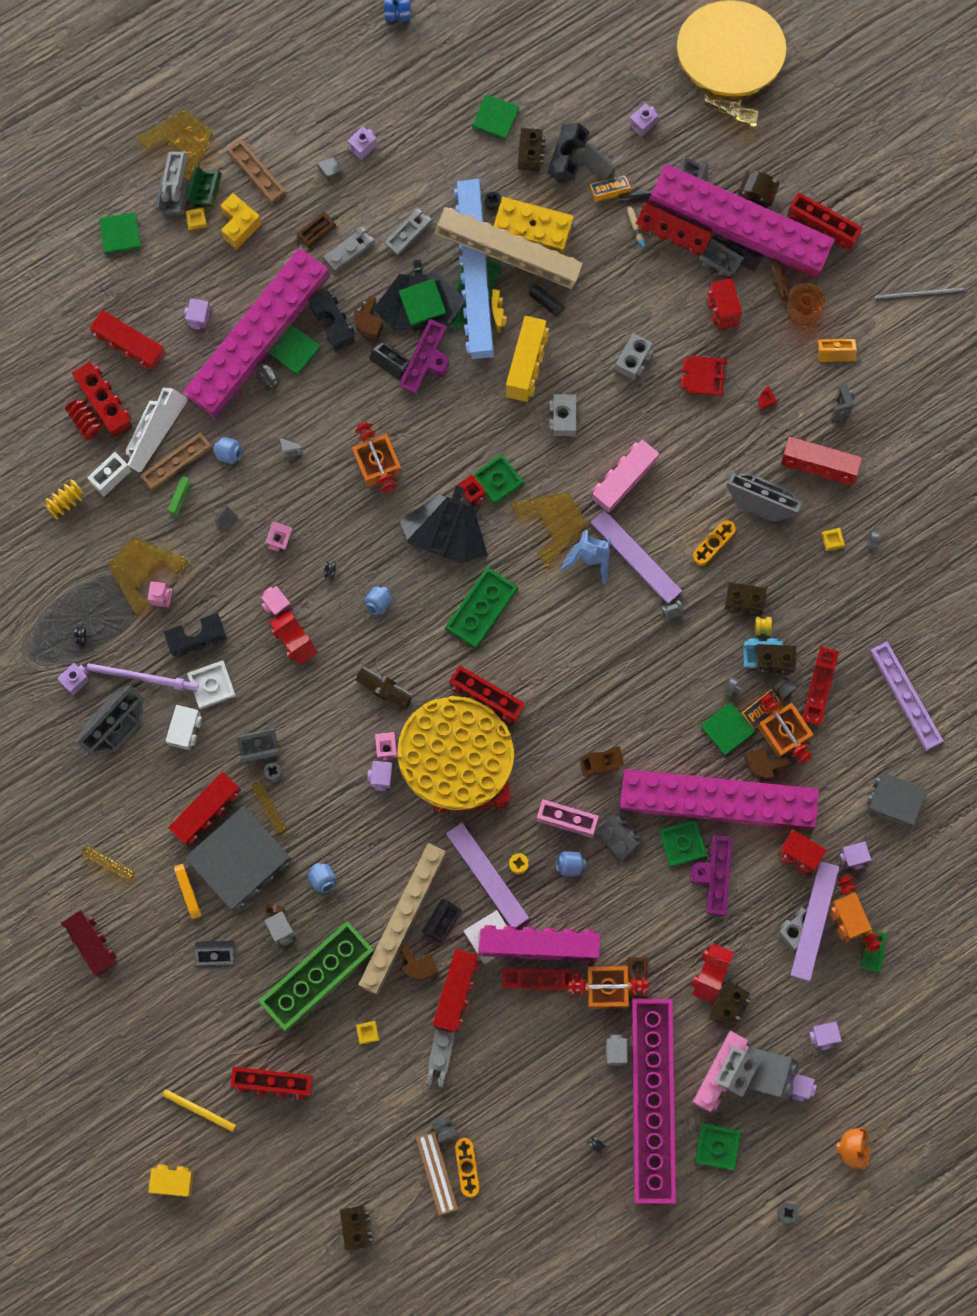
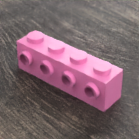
M643 439L639 443H634L629 450L630 453L626 457H621L617 462L618 466L615 470L611 469L605 475V481L602 484L598 483L592 490V500L608 513L615 508L659 459V453Z
M732 1031L727 1034L692 1104L709 1113L712 1109H717L721 1102V1099L718 1097L721 1091L726 1092V1089L715 1083V1080L732 1046L747 1052L749 1048L746 1045L747 1039Z

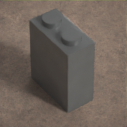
M884 772L880 777L876 776L872 786L875 788L873 795L869 794L866 805L869 806L867 811L912 828L927 789Z
M749 1047L747 1052L760 1060V1063L746 1090L788 1101L789 1096L793 1093L794 1078L799 1072V1062L790 1057Z

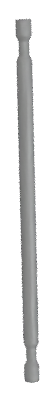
M964 288L888 294L884 296L877 295L875 299L964 291Z

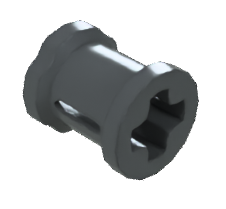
M679 600L670 606L661 607L663 617L667 623L670 622V619L685 616L683 606Z
M277 763L265 766L264 772L269 782L277 783L282 779L283 772ZM276 769L278 774H273L271 777L270 771H275Z

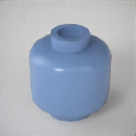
M223 437L215 443L214 453L217 460L233 464L241 459L243 448L239 441Z
M374 587L364 599L365 608L373 615L384 614L393 602L389 589L386 587Z
M563 851L560 856H557L556 870L562 876L578 877L582 870L586 868V860L582 858L580 852Z
M320 863L311 867L308 880L314 890L322 893L331 891L335 887L337 880L331 867L328 864Z

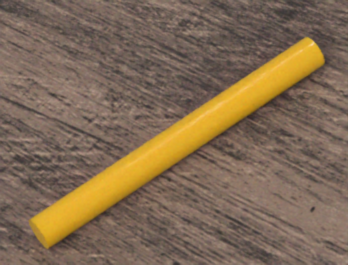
M167 1089L163 1092L162 1097L231 1132L234 1131L236 1124Z

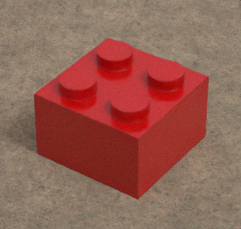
M733 278L711 283L710 289L707 291L706 303L708 308L712 309V324L716 325L718 331L739 326L742 310Z
M792 829L777 856L780 857L779 860L784 864L790 865L791 863L796 866V870L801 874L811 875L827 849Z

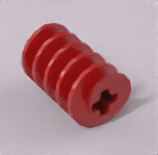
M77 399L68 403L65 411L72 418V422L76 424L77 430H80L81 436H84L83 439L88 441L97 436L103 425L101 423L97 424L99 422L97 417L93 418L95 412H89L91 406H85L88 401Z

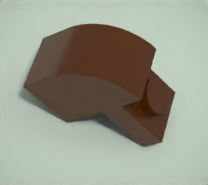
M369 295L367 301H363L361 311L356 309L354 311L355 326L360 335L377 342L384 323L383 319L373 316V308L377 301L375 297Z
M620 746L612 747L604 752L589 753L580 758L583 777L615 772L624 765Z
M765 748L747 752L744 756L750 773L762 781H771L774 777L773 772L775 774L787 771L786 768L790 765L788 757L769 762Z
M407 943L400 946L402 952L399 955L403 963L408 962V965L403 967L402 970L409 978L423 981L439 974L431 954L415 960Z

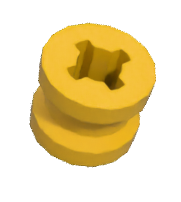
M755 617V636H760L761 634L771 636V617H766L765 619Z
M514 854L510 858L509 868L511 872L516 875H522L528 870L529 863L524 854Z

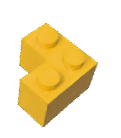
M232 193L220 205L222 214L230 220L221 229L223 239L237 250L262 223L260 216Z

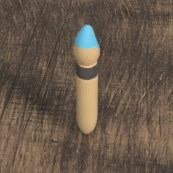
M628 207L627 213L637 236L636 239L644 247L646 244L645 236L642 234V230L638 229L639 225L635 224L637 217L633 208Z

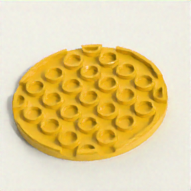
M719 1L699 8L684 22L677 41V56L680 66L691 78V81L702 89L705 88L712 91L713 94L728 97L750 95L772 83L783 67L786 55L785 37L778 23L761 8L741 1Z
M449 696L448 698L435 699L424 704L409 717L399 737L397 757L403 778L412 791L420 798L443 809L466 810L483 805L501 791L512 771L514 747L507 726L491 708L474 699Z

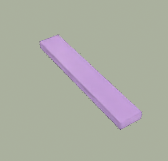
M605 510L591 521L590 524L606 541L609 538L611 539L610 545L667 605L682 593V590Z
M885 642L871 649V655L925 751L942 744L944 741L889 643Z
M460 823L447 832L446 835L509 925L518 927L528 920V915L464 824Z
M819 862L790 974L792 977L806 981L811 979L839 866Z

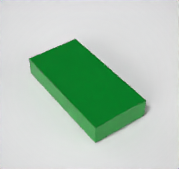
M871 931L872 933L879 934L877 940L878 942H883V944L880 945L881 949L872 953L869 950L865 951L867 945L866 943L864 944L861 969L881 973L887 933Z

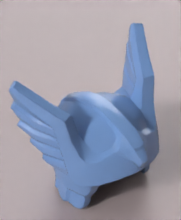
M587 530L583 531L579 543L574 545V548L566 556L560 570L563 571L575 564L578 557H580L587 565L601 564L603 585H606L611 539L609 538L607 541L598 540L588 536Z

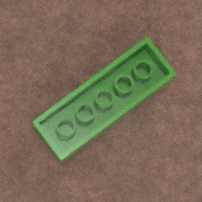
M346 921L258 1002L287 1033L372 956L374 950L352 925Z

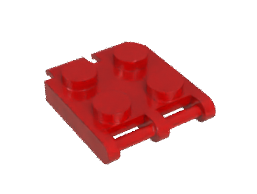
M691 355L690 359H683L682 373L685 374L681 375L680 389L687 390L686 393L724 396V391L722 390L723 381L726 378L724 369L727 360ZM719 365H721V372H720V374H718V373H719ZM718 380H720V382H719V390H717Z

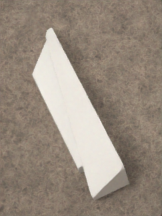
M163 388L158 401H149L126 449V455L130 457L128 463L130 468L137 472L143 470L188 402L187 397L174 389Z

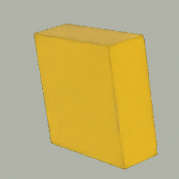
M204 208L185 211L189 230L207 227Z
M840 528L821 533L826 551L845 547Z
M376 1021L356 1025L360 1045L379 1041Z

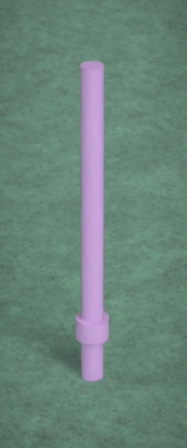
M90 663L87 664L86 668L87 671L172 686L177 690L188 689L198 691L199 689L198 683L187 682L181 678L171 679Z

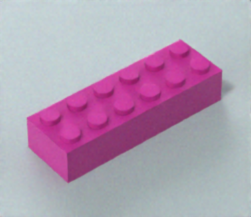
M484 925V928H480L478 935V957L596 962L599 958L600 934H595L594 930H583L582 933H575L574 929H563L562 932H555L554 928H544L543 931H536L534 927H524V930H516L514 926H504V929H496L494 925Z

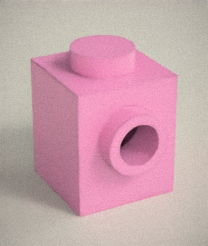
M277 586L265 590L261 597L263 601L262 607L267 613L271 612L275 618L292 608L290 602Z

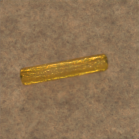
M260 780L254 782L252 788L278 834L284 832L286 827Z
M88 845L84 847L82 855L128 880L133 879L135 875L134 870Z

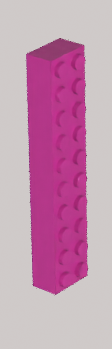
M666 163L648 201L649 204L814 278H817L835 240Z
M298 248L184 389L183 392L186 397L216 419L267 356L275 343L308 305V299L315 296L330 277L328 268Z
M624 769L620 811L814 831L816 828L819 789Z
M632 999L634 1204L676 1203L673 1001L672 999Z

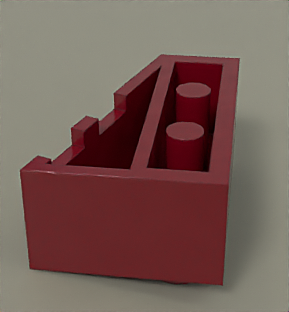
M79 910L61 922L62 927L66 928L71 936L70 939L76 944L81 956L95 976L98 977L117 965L115 961L117 955L112 948L108 949L105 945L107 939L101 931L97 932L94 927L97 923L92 915L88 916Z

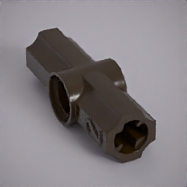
M364 666L355 679L356 682L372 690L376 696L383 700L388 699L403 709L408 707L413 698L412 693L396 685V682L384 675L380 676Z

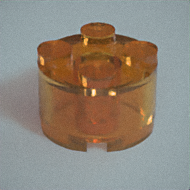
M812 283L796 285L789 293L786 303V315L792 322L804 327H809L816 323L822 316L825 307L823 291Z

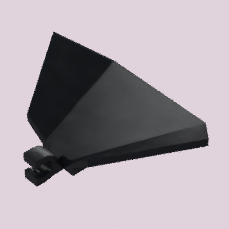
M413 260L415 275L399 274L373 308L393 330H424L429 320L411 326L399 294L400 290L434 279L446 314L431 320L445 326L452 324L466 300L437 271L422 274L421 260Z
M456 485L452 499L437 495L400 520L408 543L415 547L461 564L488 554L473 507L460 502L465 489Z

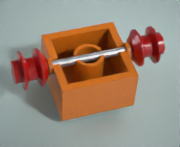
M362 422L357 426L358 428L355 432L360 433L358 440L365 442L352 447V451L367 487L375 484L382 485L380 492H385V494L392 493L398 485L393 483L392 480L395 476L402 474L394 449L387 434L372 439L376 434V431H371L373 424Z
M767 694L760 699L762 703L759 706L766 708L764 714L771 713L772 715L760 722L757 728L778 759L794 750L792 756H798V764L801 762L803 765L813 759L811 755L814 752H808L809 745H804V743L811 740L813 733L793 703L778 710L780 702L774 701L776 695L771 696Z
M848 875L839 879V884L836 885L841 886V895L848 896L834 901L829 906L831 910H828L832 921H836L838 925L836 931L840 939H844L846 943L865 935L861 943H866L867 948L865 951L869 950L872 953L881 949L880 945L883 942H878L877 937L879 934L871 932L872 928L856 893H853L858 888V886L852 883L855 878H850Z
M628 966L588 967V983L586 985L583 977L579 981H575L573 977L572 981H568V993H572V997H574L575 993H580L581 997H583L585 989L588 991V1009L628 1008V991H630V988L634 996H636L637 992H641L643 996L645 992H648V980H644V976L641 980H637L634 976L631 984L628 982Z

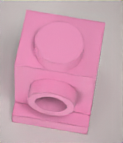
M272 522L265 544L269 545L268 549L277 552L280 549L285 550L292 528ZM275 534L280 536L279 541L274 540Z
M151 581L147 600L150 605L169 608L173 589L168 588L166 583Z
M395 733L375 734L378 760L382 759V762H393V758H397ZM388 746L390 747V751L384 752L383 748Z

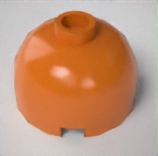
M866 1128L851 1129L844 1133L841 1142H837V1154H841L842 1161L850 1168L866 1169L865 1166L868 1167L870 1146H867L866 1139L870 1138Z

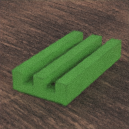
M184 476L181 477L168 508L170 515L176 518L191 486L189 478Z

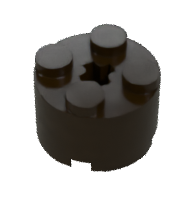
M753 170L752 174L746 171L738 190V195L768 209V207L773 205L780 182L777 180L775 183L772 181V176L760 171Z

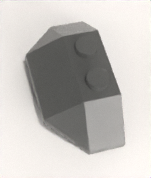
M732 473L726 485L739 508L772 522L797 516L803 503L788 489L752 474Z
M131 685L111 695L84 724L76 742L90 755L116 752L142 724L144 698Z

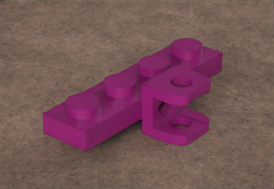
M429 319L401 379L400 388L417 394L427 370L439 376L445 375L449 366V358L445 354L438 352L437 349L447 326Z
M713 835L711 839L710 863L699 862L691 867L690 881L694 884L708 885L706 914L726 916L732 837Z

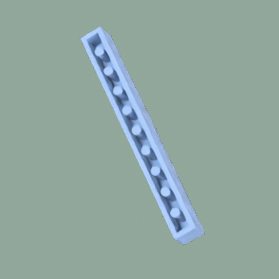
M479 179L457 181L458 188L454 189L455 199L459 200V205H456L457 212L470 215L476 220L484 222ZM458 244L459 250H462L463 256H459L460 266L464 267V273H461V282L465 284V290H462V297L466 300V307H463L464 318L468 320V324L465 325V334L469 336V342H466L467 353L471 354L472 359L494 357L487 258L481 252Z

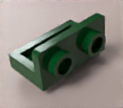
M194 166L186 199L195 207H214L222 173L219 170H202L199 166Z

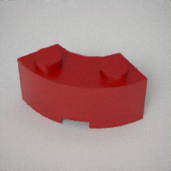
M286 610L269 622L273 627L270 630L276 640L280 638L288 650L285 653L291 662L295 660L300 666L318 654L313 643L289 610Z
M711 943L709 950H704L701 958L704 961L699 976H694L691 984L694 987L693 996L713 1004L715 1003L731 962L733 951Z

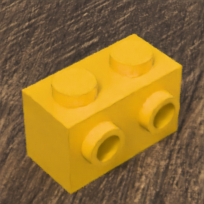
M157 1164V1168H151L148 1192L191 1197L194 1172H189L188 1167L177 1166V1170H169L168 1165Z

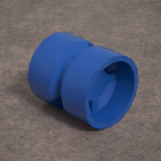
M384 0L385 22H395L397 19L401 22L411 21L410 0Z

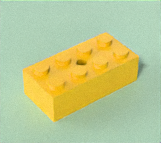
M502 197L493 227L507 230L510 234L524 237L532 243H539L547 249L556 250L564 255L573 227L574 216Z
M524 316L506 382V397L528 402L529 396L533 397L535 390L534 379H538L540 362L542 363L544 357V347L547 345L549 338V328L546 327V320Z

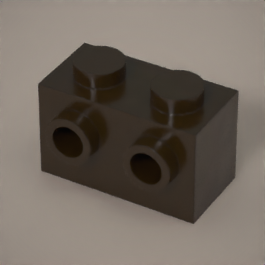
M521 128L518 169L540 171V164L544 165V153H541L542 147L545 148L546 136H543V129Z
M729 582L724 609H729L728 611L731 613H740L742 611L748 612L747 614L751 616H759L764 611L767 588Z
M757 644L755 671H760L761 674H771V671L779 672L780 675L794 673L796 669V646Z
M729 981L708 1017L728 1029L731 1025L736 1026L741 1018L738 1013L741 1008L746 1009L751 1000L748 998L750 993Z
M365 1206L340 1209L345 1250L370 1247V1242H373L372 1230H368L367 1222H371L369 1209L365 1210Z

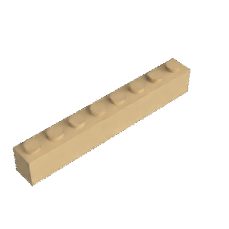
M444 207L434 232L436 235L569 289H572L576 283L582 263L573 257L564 256L560 252L547 249L539 243H532L524 237L515 236L507 230L493 227L490 223L481 222L470 215L461 214L453 208Z
M427 844L358 984L359 987L378 995L401 949L400 946H402L446 857V851L432 844Z

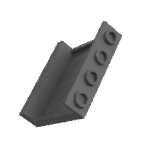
M245 806L241 807L185 857L233 912L241 910L246 905L245 901L249 897L254 898L261 891L260 888L265 883L267 885L276 878L275 874L280 870L282 872L290 866L289 862L292 860Z

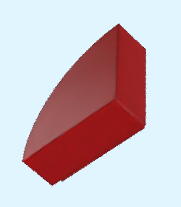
M769 386L759 396V411L777 404Z

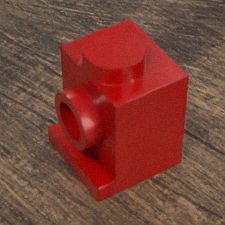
M473 474L457 484L465 489L462 496L470 506L474 504L478 506L485 500L486 491ZM472 491L476 492V494L473 496L469 495V493Z

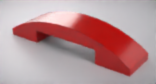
M820 646L803 713V720L805 722L820 726L822 724L825 705L839 654L837 650Z
M502 968V988L568 990V981H572V977L575 981L580 980L581 969Z

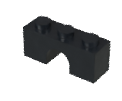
M579 122L562 125L547 172L558 182L575 181L580 164L572 158V155L576 150L585 148L590 133Z
M327 289L308 299L309 306L317 321L323 318H331L335 321L333 326L325 330L326 337L335 352L355 342L353 336L355 331L351 324L347 325L345 321L347 317L343 309H338V301L334 294H330Z
M216 613L201 618L202 630L197 636L191 637L186 635L182 625L163 631L171 655L182 657L188 651H200L206 645H217L222 643L224 639H227L219 614Z

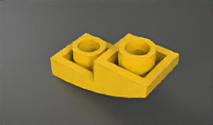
M493 289L492 316L497 332L501 333L502 326H506L507 316L504 315V309H502L503 297H500V290Z

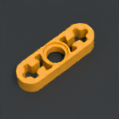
M729 520L722 521L694 550L692 559L696 565H706L734 536L736 530L734 523ZM723 526L725 528L729 526L731 533L726 532L723 535V537H721L720 534L723 532ZM710 539H717L719 546L712 548L708 543ZM707 549L708 552L705 554V560H698L697 553L702 554Z
M184 864L174 866L192 920L201 917L202 914Z
M461 1138L455 1145L461 1191L467 1197H474L479 1192L474 1148L469 1139ZM462 1142L470 1145V1148L467 1149V1156L472 1154V1159L465 1158L460 1161L459 1156L464 1157L463 1151L458 1149ZM464 1162L472 1163L473 1170L471 1173L466 1174L462 1171L461 1166ZM475 1175V1179H471V1183L476 1185V1189L473 1190L472 1194H469V1191L464 1189V1187L468 1186L467 1179L463 1181L462 1177Z

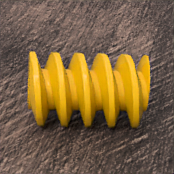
M72 479L69 481L71 487L64 484L65 491L57 490L59 496L54 493L51 494L53 501L48 498L45 499L47 503L45 507L56 520L59 519L57 513L65 515L64 508L68 511L71 510L70 503L74 506L77 505L75 499L83 501L81 495L85 494Z

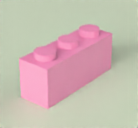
M542 799L537 822L593 838L599 816Z

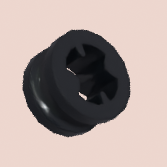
M495 191L487 193L485 196L486 207L489 210L499 209L501 203L500 194ZM494 198H496V202L490 204L489 199L493 200Z
M326 561L324 578L328 576L334 578L336 562L329 563V561Z
M75 627V644H79V642L86 644V627H82V629Z
M592 1135V1140L588 1141L587 1144L597 1153L601 1154V1149L607 1146Z

